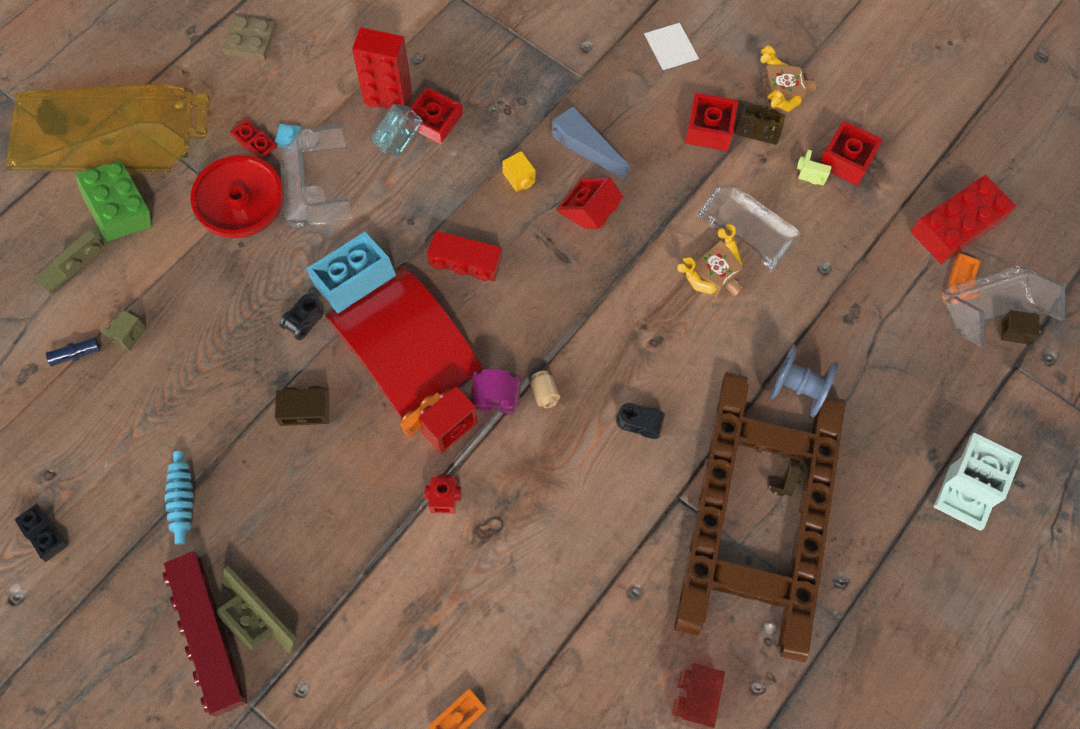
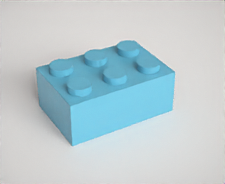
M363 232L306 268L315 287L337 313L396 276L389 257L366 232Z

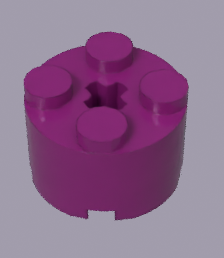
M485 369L482 370L481 375H478L477 371L473 372L470 401L476 406V411L490 412L491 408L500 409L501 413L513 414L515 408L519 407L522 377L516 374V378L510 377V372L504 370Z

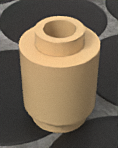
M540 371L531 376L530 385L537 405L544 408L555 406L560 399V394L553 376L549 375L548 371Z

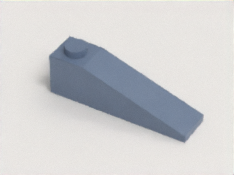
M574 107L553 119L552 135L557 141H561L568 149L622 179L628 177L630 165Z

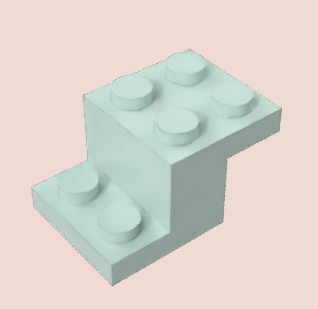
M973 433L968 440L962 457L950 465L933 507L981 531L985 528L992 507L1006 499L1022 456Z

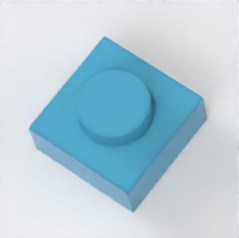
M280 124L275 139L277 147L298 150L303 133L302 127Z

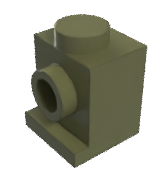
M122 310L113 319L110 328H104L102 333L111 342L130 351L146 327L140 321L141 316L131 310L128 312Z

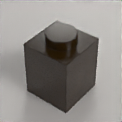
M1010 310L1001 319V340L1029 345L1041 334L1042 325L1039 323V314Z

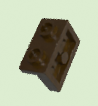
M743 104L735 134L777 145L783 129L785 114Z

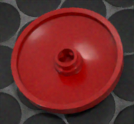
M233 155L216 160L201 171L193 183L190 202L197 220L206 230L225 238H244L261 232L277 218L284 202V189L279 175L267 162L253 156Z

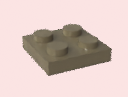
M234 15L222 48L224 54L266 60L276 30L275 21Z

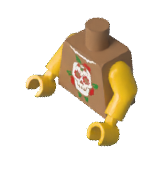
M766 46L761 50L763 54L761 62H767L762 78L768 110L781 109L785 112H790L802 104L806 92L815 91L816 81L815 79H804L800 67L791 66L780 61L775 56L773 47Z
M729 224L726 225L727 235L724 228L718 230V236L725 239L724 243L722 241L717 243L696 262L688 257L683 259L686 266L683 263L678 264V271L681 273L686 272V278L694 290L712 294L715 297L728 290L736 298L745 289L737 281L743 271V265L736 241L732 238L736 232L735 227Z

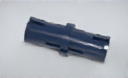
M93 337L75 344L73 342L67 343L66 347L46 352V358L49 365L53 367L70 360L75 362L80 357L100 352V346L97 339Z

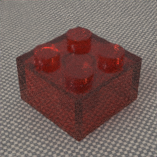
M695 663L684 668L683 672L680 671L677 681V688H681L678 699H674L671 715L675 716L674 723L696 729L715 728L725 671Z

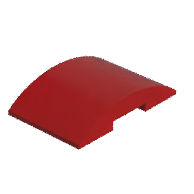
M404 266L395 270V277L341 312L337 313L333 310L325 315L350 351H353L401 419L408 412L417 410L426 397L433 396L437 392L441 395L444 391L452 390L455 386L460 387L473 378V372L477 371L479 374L484 370L471 347L443 308L421 282Z

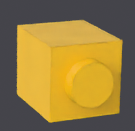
M522 151L502 161L503 174L516 192L528 189L535 183L536 170Z

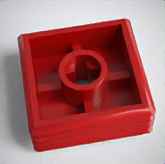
M426 87L404 115L405 125L438 143H442L462 117L463 105L430 87Z

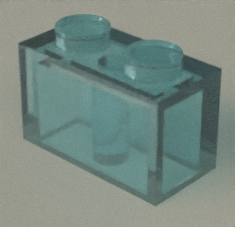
M393 104L370 140L383 153L399 156L423 120L408 106Z

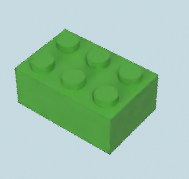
M121 160L76 173L79 191L106 242L151 228L150 212Z

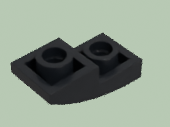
M37 503L14 519L24 537L30 540L43 561L47 562L68 546L53 522Z

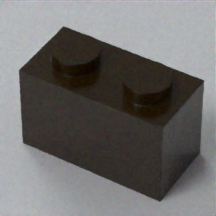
M310 386L308 389L286 387L284 390H276L275 419L280 426L329 424V395L326 388Z

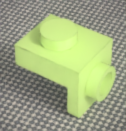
M807 150L805 157L800 156L797 169L800 170L798 179L809 181L812 184L824 185L830 174L831 166L810 161L812 150Z

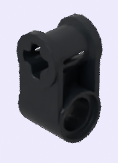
M314 294L303 295L283 315L279 326L293 333L294 338L298 341L304 339L324 315V309L318 297ZM316 305L313 310L307 311L309 306Z
M625 403L619 410L616 423L624 431L636 433L650 439L660 438L665 413L658 409L647 408L634 403ZM626 414L630 415L631 420L626 419Z

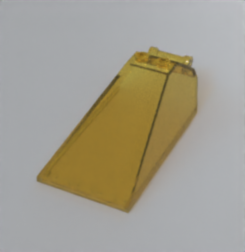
M133 84L16 92L5 168L7 170L86 171L121 160L127 172H171V167L189 150L190 139H204L207 137L206 113L210 97L206 94L193 96L192 89L164 84ZM192 107H198L197 124L194 128H191Z

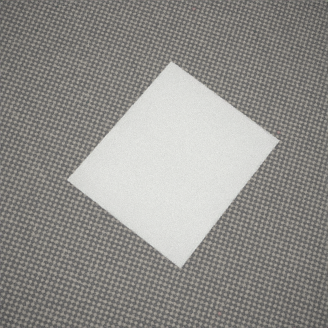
M680 23L644 33L662 70L699 59Z

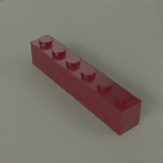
M192 551L163 563L165 572L162 573L163 579L167 587H171L173 596H170V602L174 611H178L180 617L177 625L181 635L186 637L188 643L185 646V652L188 659L193 661L195 666L193 678L198 687L201 686L203 697L200 700L205 713L209 712V715L217 717L247 704L222 621L217 615L218 608L201 556Z

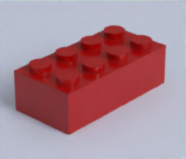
M360 27L352 51L364 104L373 108L379 107L389 109L392 112L406 113L412 95V86L404 36Z
M985 174L921 217L911 230V233L940 264H943L1005 221L1017 206Z

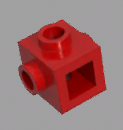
M438 474L437 477H431L430 485L425 487V500H429L428 507L430 513L456 514V501H461L462 486H457L456 478H452L449 474Z

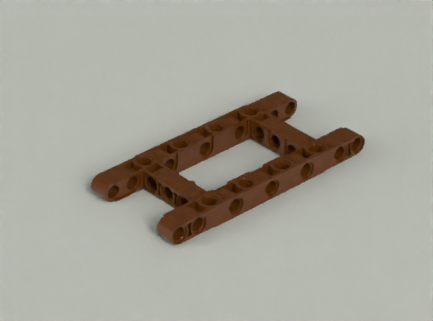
M725 372L674 630L696 636L699 635L702 623H705L711 590L783 607L778 641L780 657L805 663L810 649L846 400L827 395L814 417L812 433L743 417L749 388L747 383L748 377ZM725 425L730 427L732 432H725L722 429V426ZM738 445L757 449L756 452L760 453L765 451L781 455L780 458L790 457L803 460L806 467H808L807 479L803 484L799 513H801L799 529L795 532L791 561H793L791 578L717 560ZM819 448L824 449L828 456L822 455ZM713 471L721 472L723 479L716 478L713 475ZM812 494L819 496L821 503L815 502ZM703 518H711L714 521L715 526H707L704 523ZM804 541L813 545V552L805 548ZM694 566L703 567L705 576H698L694 572ZM797 591H802L805 594L806 602H802L797 598Z

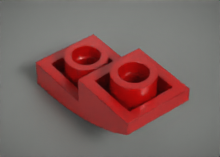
M247 118L230 132L231 136L241 146L261 160L277 148V144L262 130L259 131Z

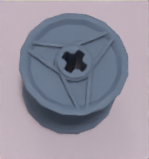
M794 344L781 367L769 399H775L782 386H786L795 390L797 395L802 393L814 398L810 407V416L814 418L829 392L838 368V362L832 363L824 376L811 372L809 367L804 369L793 364L797 352V346Z

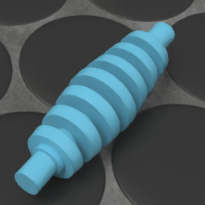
M183 451L173 452V463L168 465V472L171 474L167 475L166 480L169 484L165 488V491L168 492L165 494V502H168L165 505L166 511L171 512L167 514V520L174 522L168 526L169 531L175 533L176 545L186 543L185 533L191 529V523L186 521L192 519V513L188 511L193 510V503L190 501L194 500V493L190 492L193 490V485L189 482L192 480L191 474L186 473L190 471V466L184 462Z

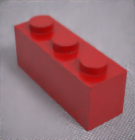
M435 231L427 253L428 263L439 270L447 269L454 271L458 275H470L481 281L489 280L495 282L502 260V247Z

